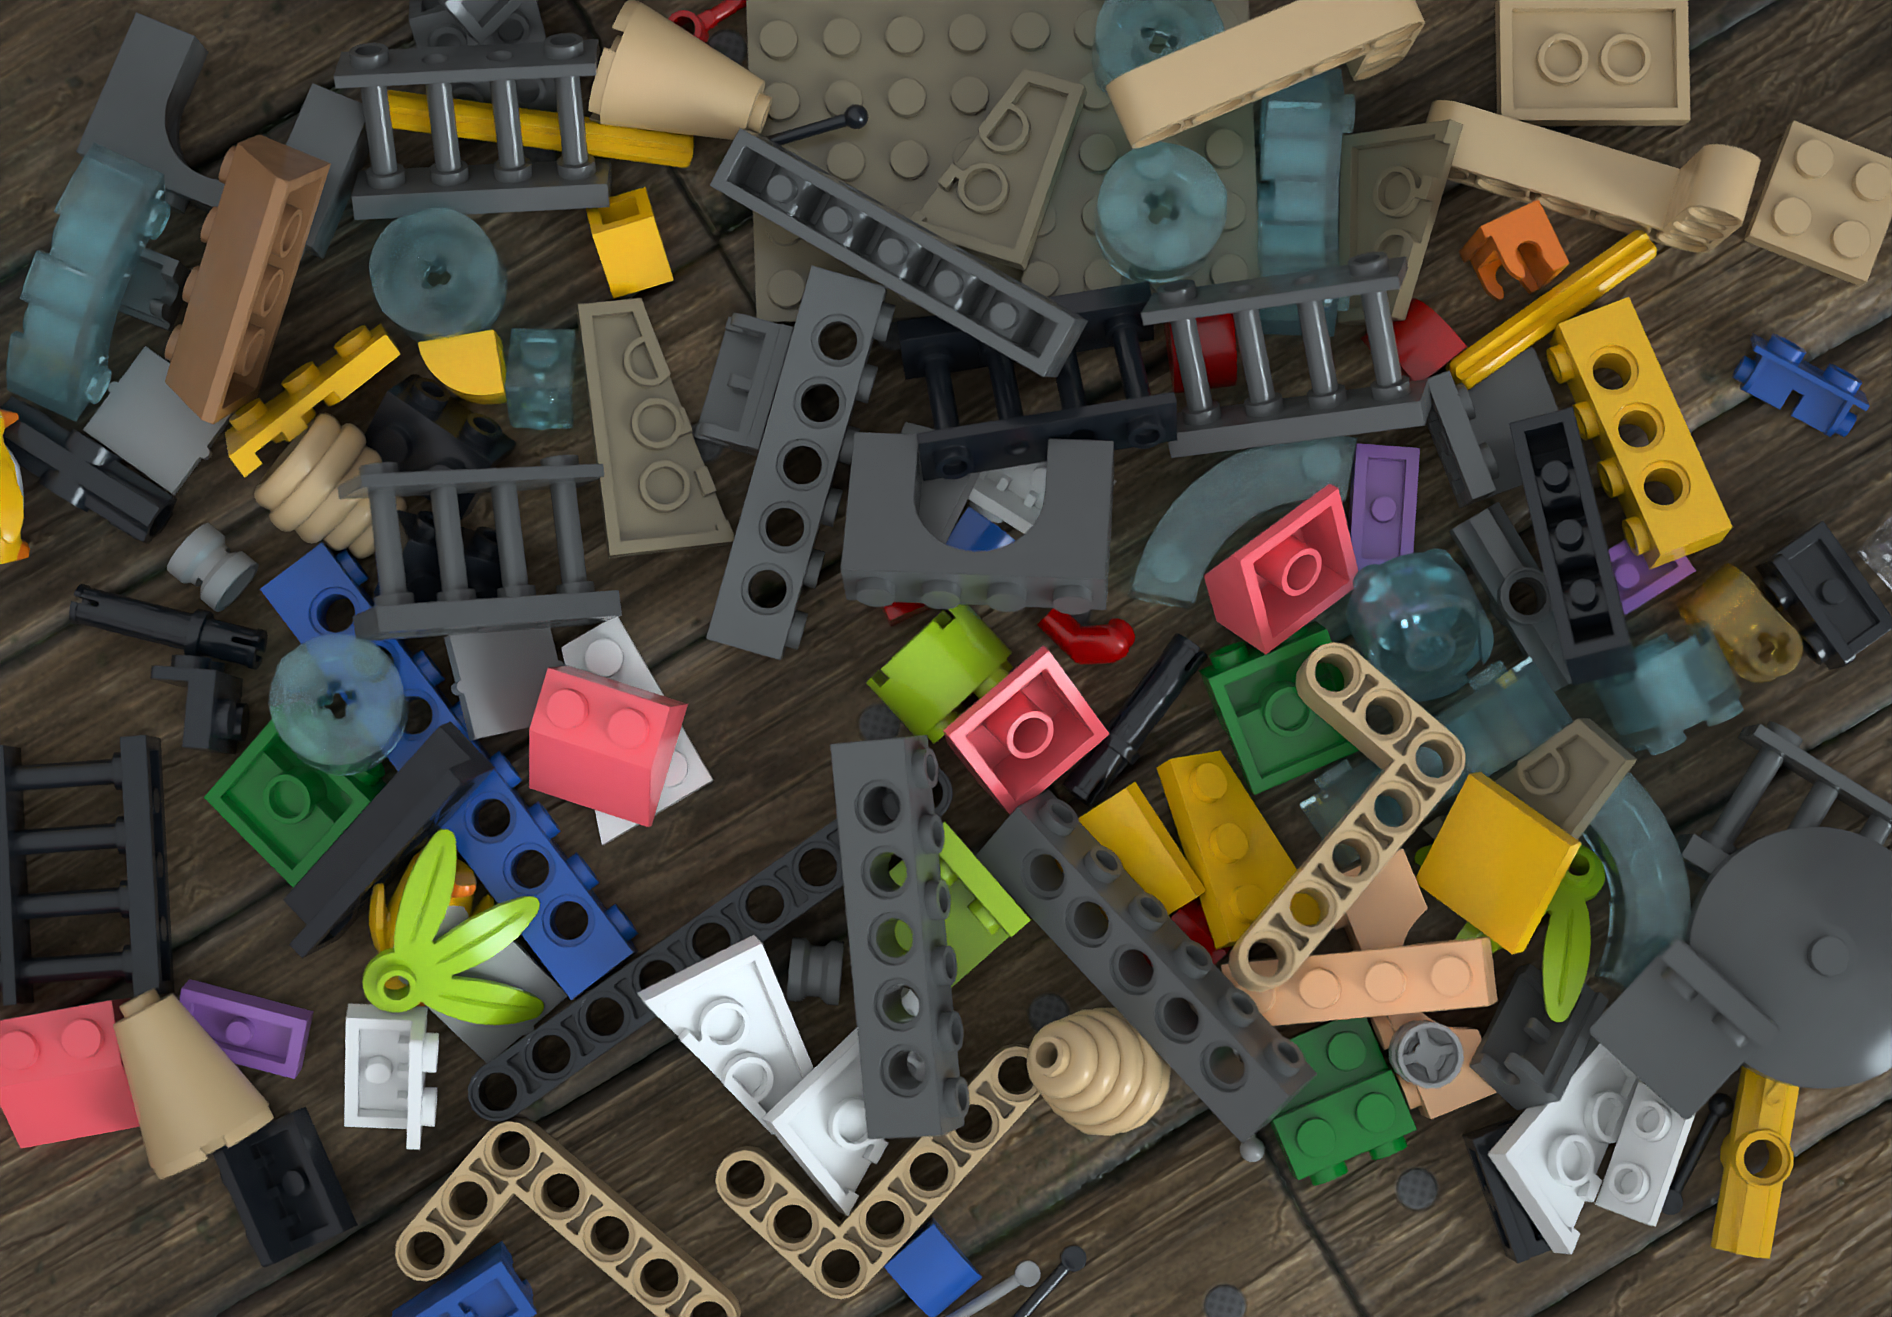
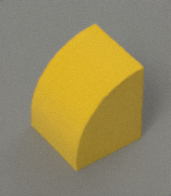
M646 187L611 197L610 207L586 208L592 236L613 299L674 281Z
M494 329L418 342L419 350L426 366L456 396L478 404L512 402L502 340Z

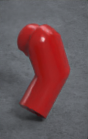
M1053 608L1037 624L1072 661L1082 665L1115 663L1127 656L1129 648L1135 642V633L1132 626L1120 618H1112L1108 624L1082 626L1071 614H1065Z

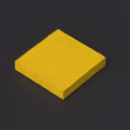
M1482 772L1470 773L1416 876V880L1420 887L1513 955L1524 952L1582 843Z
M1133 782L1078 818V821L1102 846L1110 849L1118 856L1123 869L1146 893L1156 897L1164 905L1168 915L1206 891L1136 782ZM1055 859L1057 866L1063 872L1060 863ZM1099 906L1101 913L1108 920L1105 911Z

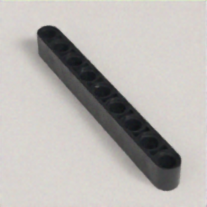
M938 768L937 782L942 789V800L934 809V812L941 818L950 806L952 785L948 776ZM888 788L883 796V809L886 815L895 821L900 812V801L897 794ZM837 818L481 1067L472 1076L468 1086V1100L472 1109L481 1118L489 1121L507 1120L527 1109L658 1017L637 994L646 989L643 978L645 969L651 962L663 960L670 963L676 973L706 959L699 953L696 946V936L704 925L708 923L722 925L731 937V946L752 935H755L763 943L843 887ZM814 849L829 851L837 862L835 877L824 886L809 884L801 873L803 857ZM761 886L776 888L784 900V909L781 916L771 923L757 921L748 909V901L751 894ZM608 997L614 999L623 1009V1024L614 1034L600 1032L592 1023L591 1010L600 998ZM547 1035H556L563 1038L570 1048L569 1063L561 1071H553L546 1068L538 1057L540 1042ZM493 1073L509 1075L515 1082L517 1096L509 1108H500L493 1105L486 1096L485 1085Z

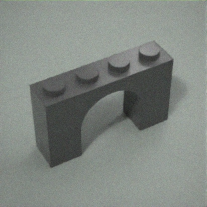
M136 12L76 150L82 158L93 166L90 173L92 177L121 190H127L130 182L152 190L149 195L151 201L181 214H185L188 205L209 213L214 206H219L225 184L217 179L205 177L190 169L180 146L179 129L181 117L209 53L194 35ZM312 83L286 145L329 162L331 165L301 260L305 252L324 259L353 191L358 171L362 170L369 153L363 103Z
M855 432L841 563L846 599L858 600L862 604L873 607H884L891 605L893 602L923 603L935 609H952L959 604L988 605L995 610L1003 612H1015L1024 607L1054 608L1065 614H1083L1091 609L1106 610L1115 475L1114 441L1048 439L1044 503L1034 525L1022 537L1001 548L987 551H967L941 542L929 533L919 519L922 471L917 434Z

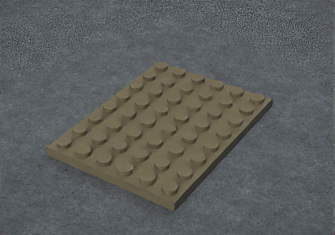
M746 0L748 70L765 81L763 94L773 97L768 118L762 132L759 134L765 137L844 114L845 110L852 104L863 106L867 110L869 118L866 125L861 129H852L846 126L781 146L907 218H910L915 210L920 211L938 188V180L951 163L955 165L979 134L978 128L1024 68L1085 85L1087 96L1026 270L1023 271L978 257L1044 296L1052 297L1149 281L1151 294L1157 292L1158 287L1178 280H1193L1196 287L1261 277L1253 102L1151 145L1132 149L1105 88L1115 78L1128 71L1249 21V0ZM753 211L756 318L777 324L795 326L811 266L882 285ZM887 287L885 302L896 305L892 322L935 315Z

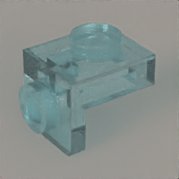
M512 328L505 380V392L511 426L536 430H546L549 428L569 429L573 427L572 388L577 350L575 330Z

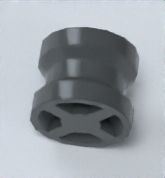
M793 937L787 1001L801 1002L807 996L819 997L826 1005L839 1006L844 941L831 940L825 946L811 945L806 938Z

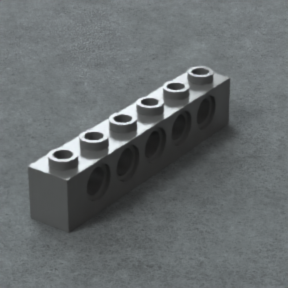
M742 128L739 129L710 184L716 190L1043 377H1058L1088 323L1087 319L759 133Z
M811 266L706 639L778 660L784 658L786 647L798 650L808 613L797 610L803 587L816 588L826 553L815 549L821 524L833 527L843 490L832 487L838 464L851 465L854 433L861 430L860 428L850 426L856 401L868 404L878 371L877 366L867 364L874 339L886 342L896 307L894 304L885 302L887 295L886 286ZM834 325L848 326L857 336V345L854 352L842 360L828 358L822 353L820 346L823 333ZM817 386L830 387L839 397V409L836 415L825 422L810 420L803 410L805 395ZM801 447L814 449L819 454L822 462L819 476L808 484L793 482L786 472L788 456L795 449ZM785 508L795 510L804 522L802 537L791 546L777 544L771 538L768 530V524L772 515L778 510ZM763 570H772L779 573L786 583L785 598L776 607H764L758 604L752 596V581Z
M927 735L830 744L868 1139L943 1136L964 1126V1117L969 1110L970 1098L967 1082L963 1077H960L957 1051L961 1049L963 1043V1025L959 1013L953 1010L951 985L956 980L957 961L953 948L947 945L945 919L948 918L950 913L951 898L948 885L945 880H941L939 853L942 852L944 847V827L940 816L934 812L932 788L936 786L938 780L936 755L931 748H928ZM888 788L897 794L900 801V812L895 821L890 819L883 809V796ZM893 854L898 855L906 866L907 875L902 886L895 883L889 873V861ZM899 919L908 924L913 934V943L909 951L904 950L898 944L895 937V927ZM905 985L912 988L918 996L919 1011L916 1017L909 1014L902 1005L901 993ZM910 1051L918 1054L925 1064L926 1073L923 1082L915 1079L908 1069L907 1059Z
M1050 790L1018 806L975 856L1242 1144L1268 1124L1317 1075L1316 1071L1305 1061L1298 1046L1291 1040L1281 1036L1258 1011L1254 1000L1244 991L1237 989L1213 964L1207 950L1197 942L1192 941L1168 916L1164 905L1156 897L1146 893L1123 869L1118 856L1110 849L1102 846L1078 821L1075 811L1067 803L1057 799ZM1055 859L1060 863L1063 872L1057 866ZM1099 906L1105 911L1108 920L1101 913ZM1143 953L1148 956L1153 967L1145 960ZM1188 1001L1194 1005L1198 1015L1190 1008ZM1233 1049L1240 1054L1244 1063L1235 1056Z

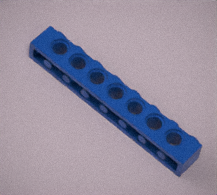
M320 543L260 589L397 771L406 764L440 725L451 721L469 740L460 700L452 706L439 689L438 685L446 678L423 649L414 655L402 639L356 642L354 623L342 632H332L326 623V613L330 605L335 601L350 599L355 608V615L375 607V603L361 586L369 577L354 556L347 549L337 554L329 549L326 544ZM387 649L394 660L393 671L385 681L371 683L364 673L365 660L373 651ZM417 699H425L431 706L433 713L431 724L422 733L412 735L403 726V711L410 702ZM478 739L471 740L470 742L495 769L446 821L441 829H448L453 832L456 839V849L498 904L521 896H534L539 900L540 909L521 935L571 1000L577 999L639 952L631 942V939L639 933L616 903L606 909L593 892L592 888L599 884L600 881L585 860L577 852L569 858L565 855L553 839L561 830L542 804L537 801L531 807L527 805L515 789V786L523 780L505 755L499 750L490 756ZM500 800L509 809L510 823L502 834L490 837L480 828L479 813L486 803ZM536 850L546 857L549 863V874L542 885L536 888H529L520 881L517 875V865L524 854ZM570 901L580 904L588 915L587 929L576 939L564 937L558 931L555 923V917L559 908Z

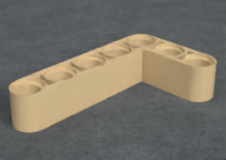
M1297 0L1128 71L1115 78L1105 88L1132 149H1138L1178 134L1346 63L1354 81L1375 76L1395 66L1406 57L1425 21L1415 0Z
M1448 100L1432 102L1426 123L1450 119L1463 124L1448 180L1527 204L1539 199L1544 209L1627 234L1640 229L1647 233L1653 242L1696 253L1711 251L1742 226L1761 162L1758 156L1749 151L1728 145L1708 144L1703 146L1679 169L1470 105Z
M1332 642L1321 645L1310 654L1296 673V689L1299 697L1309 708L1380 767L1382 771L1235 943L1230 952V971L1236 982L1249 991L1263 992L1283 984L1296 972L1455 783L1465 767L1466 755L1457 737L1359 653L1341 643ZM1331 663L1338 667L1344 678L1343 690L1332 692L1322 688L1315 677L1316 664ZM1379 705L1388 710L1394 722L1391 734L1383 735L1371 730L1365 718L1367 706ZM1418 748H1431L1439 754L1443 762L1441 777H1428L1420 771L1415 760ZM1377 796H1389L1395 799L1401 806L1403 815L1399 827H1388L1376 817L1374 803ZM1336 845H1349L1358 852L1362 862L1358 876H1345L1335 868L1332 854ZM1294 894H1307L1318 903L1320 918L1316 926H1303L1292 917L1290 902ZM1253 943H1265L1276 952L1278 969L1272 977H1262L1254 973L1250 968L1247 957L1248 950Z
M1015 1043L1001 1047L967 1082L970 1098L969 1105H981L991 1115V1126L985 1135L977 1139H968L961 1136L957 1130H954L943 1136L917 1137L856 1203L850 1214L841 1221L775 1159L759 1147H739L724 1158L716 1174L715 1182L718 1193L726 1204L822 1293L837 1299L853 1297L870 1282L1040 1095V1092L1033 1083L1025 1090L1014 1092L1002 1087L998 1079L1001 1064L1014 1056H1021L1027 1059L1029 1047ZM927 1152L936 1153L943 1157L948 1166L947 1175L944 1180L938 1185L931 1187L922 1186L917 1183L910 1171L914 1159L920 1154ZM749 1160L758 1164L765 1178L762 1189L753 1194H742L735 1190L729 1180V1170L734 1163ZM880 1201H891L898 1205L904 1215V1222L901 1227L891 1234H880L874 1231L868 1224L866 1217L872 1205ZM791 1204L799 1205L808 1211L812 1219V1228L806 1235L799 1238H790L780 1232L776 1224V1214L784 1206ZM844 1249L856 1256L859 1260L860 1270L853 1279L846 1282H838L828 1277L824 1271L823 1260L831 1251Z
M511 1118L489 1130L405 1228L396 1242L395 1256L397 1264L405 1275L419 1281L436 1279L458 1262L509 1200L516 1195L657 1317H693L694 1307L706 1301L716 1302L721 1305L728 1317H741L739 1301L730 1289L538 1124L527 1118ZM515 1131L524 1135L530 1146V1155L525 1164L520 1166L510 1165L502 1159L499 1154L498 1144L503 1133ZM558 1173L567 1174L577 1182L580 1193L575 1206L568 1208L559 1207L550 1200L547 1193V1182L552 1175ZM462 1182H475L485 1190L488 1200L483 1214L470 1215L462 1211L458 1206L456 1193ZM614 1216L626 1224L629 1232L626 1246L615 1250L601 1245L595 1233L596 1224L600 1218ZM426 1231L439 1236L445 1248L444 1258L441 1263L436 1265L426 1264L417 1257L414 1250V1241L418 1233ZM659 1258L671 1262L678 1272V1285L672 1290L665 1292L657 1291L650 1287L644 1276L645 1265L650 1260Z

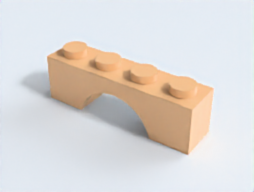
M1404 849L1397 850L1333 926L1334 930L1344 927L1353 951L1403 946L1413 924L1428 909ZM1361 863L1342 870L1340 873L1345 876L1356 877L1361 870ZM1422 1012L1370 1017L1375 1034L1384 1050L1389 1049L1393 1034L1402 1025L1413 1020L1435 1022ZM1446 1026L1458 1036L1463 1047L1464 1061L1459 1074L1451 1083L1440 1088H1423L1403 1080L1397 1073L1394 1074L1409 1110L1418 1107L1422 1116L1434 1119L1497 1093L1469 1067L1482 1040L1478 1029Z
M1488 936L1309 955L1288 980L1273 989L1263 992L1249 991L1240 986L1231 974L1229 963L1221 965L1222 973L1237 989L1244 991L1254 1000L1258 1011L1272 1026L1490 1006L1498 1001L1491 940ZM1278 957L1248 960L1249 966L1254 973L1262 977H1272L1278 969Z

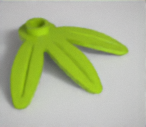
M448 829L437 831L419 855L405 885L396 918L394 948L386 949L377 954L364 970L363 989L367 999L375 1007L394 1013L410 1010L420 1002H423L431 1009L444 1015L483 1025H509L537 1018L544 1010V1003L537 996L517 987L492 980L452 975L483 963L512 943L540 909L539 900L534 896H521L499 903L468 918L433 941L450 903L455 881L457 858L456 839L453 832ZM394 976L403 977L409 982L407 986L401 989H388L384 986L385 982Z
M1432 845L1423 847L1416 852L1415 862L1420 867ZM1580 845L1569 866L1578 870L1582 876L1573 875L1567 870L1544 915L1549 913L1550 918L1545 934L1542 955L1543 998L1547 1015L1555 1022H1563L1569 1017L1581 993L1589 965L1591 946L1590 920L1586 901L1593 899L1600 892L1605 882V869L1602 861L1591 849ZM1467 922L1455 939L1486 937L1487 935ZM1490 938L1492 953L1503 948Z

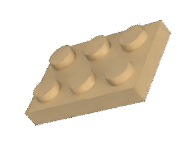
M1497 0L1495 2L1497 114L1536 126H1685L1690 121L1688 0Z

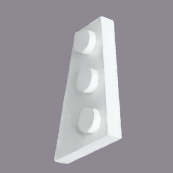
M619 617L605 621L561 647L565 666H572L665 696ZM681 726L655 815L714 781L683 726ZM595 810L602 845H606L640 825Z
M752 935L637 994L695 1056L720 1079L724 1086L771 1134H774L762 1118L814 1068L764 947L758 938Z
M903 987L901 993L902 1005L909 1014L916 1017L919 1011V999L911 989ZM857 1028L762 1118L835 1209L846 1216L850 1214L859 1197L855 1191L871 1162L878 1163L888 1145V1142L884 1139H868ZM910 1051L907 1059L908 1069L915 1079L923 1082L926 1073L925 1064L918 1054Z
M1591 1036L1561 1100L1526 1108L1488 1153L1554 1253H1573L1581 1234L1574 1229L1575 1223L1584 1202H1594L1603 1181L1596 1175L1609 1143H1616L1618 1141L1638 1082L1643 1083L1593 1036Z

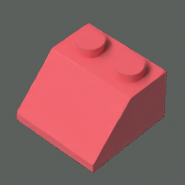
M1332 484L1322 488L1203 575L1216 621L1264 654H1268L1361 584L1339 488Z
M1044 646L1038 649L943 730L947 744L978 784L1009 815L1018 806L1042 793L1110 735L1056 659Z
M572 666L548 667L529 729V788L646 827H651L688 704Z
M130 998L0 1020V1106L20 1148L140 1127L113 1027L115 1022L124 1018L119 1006L129 1001Z

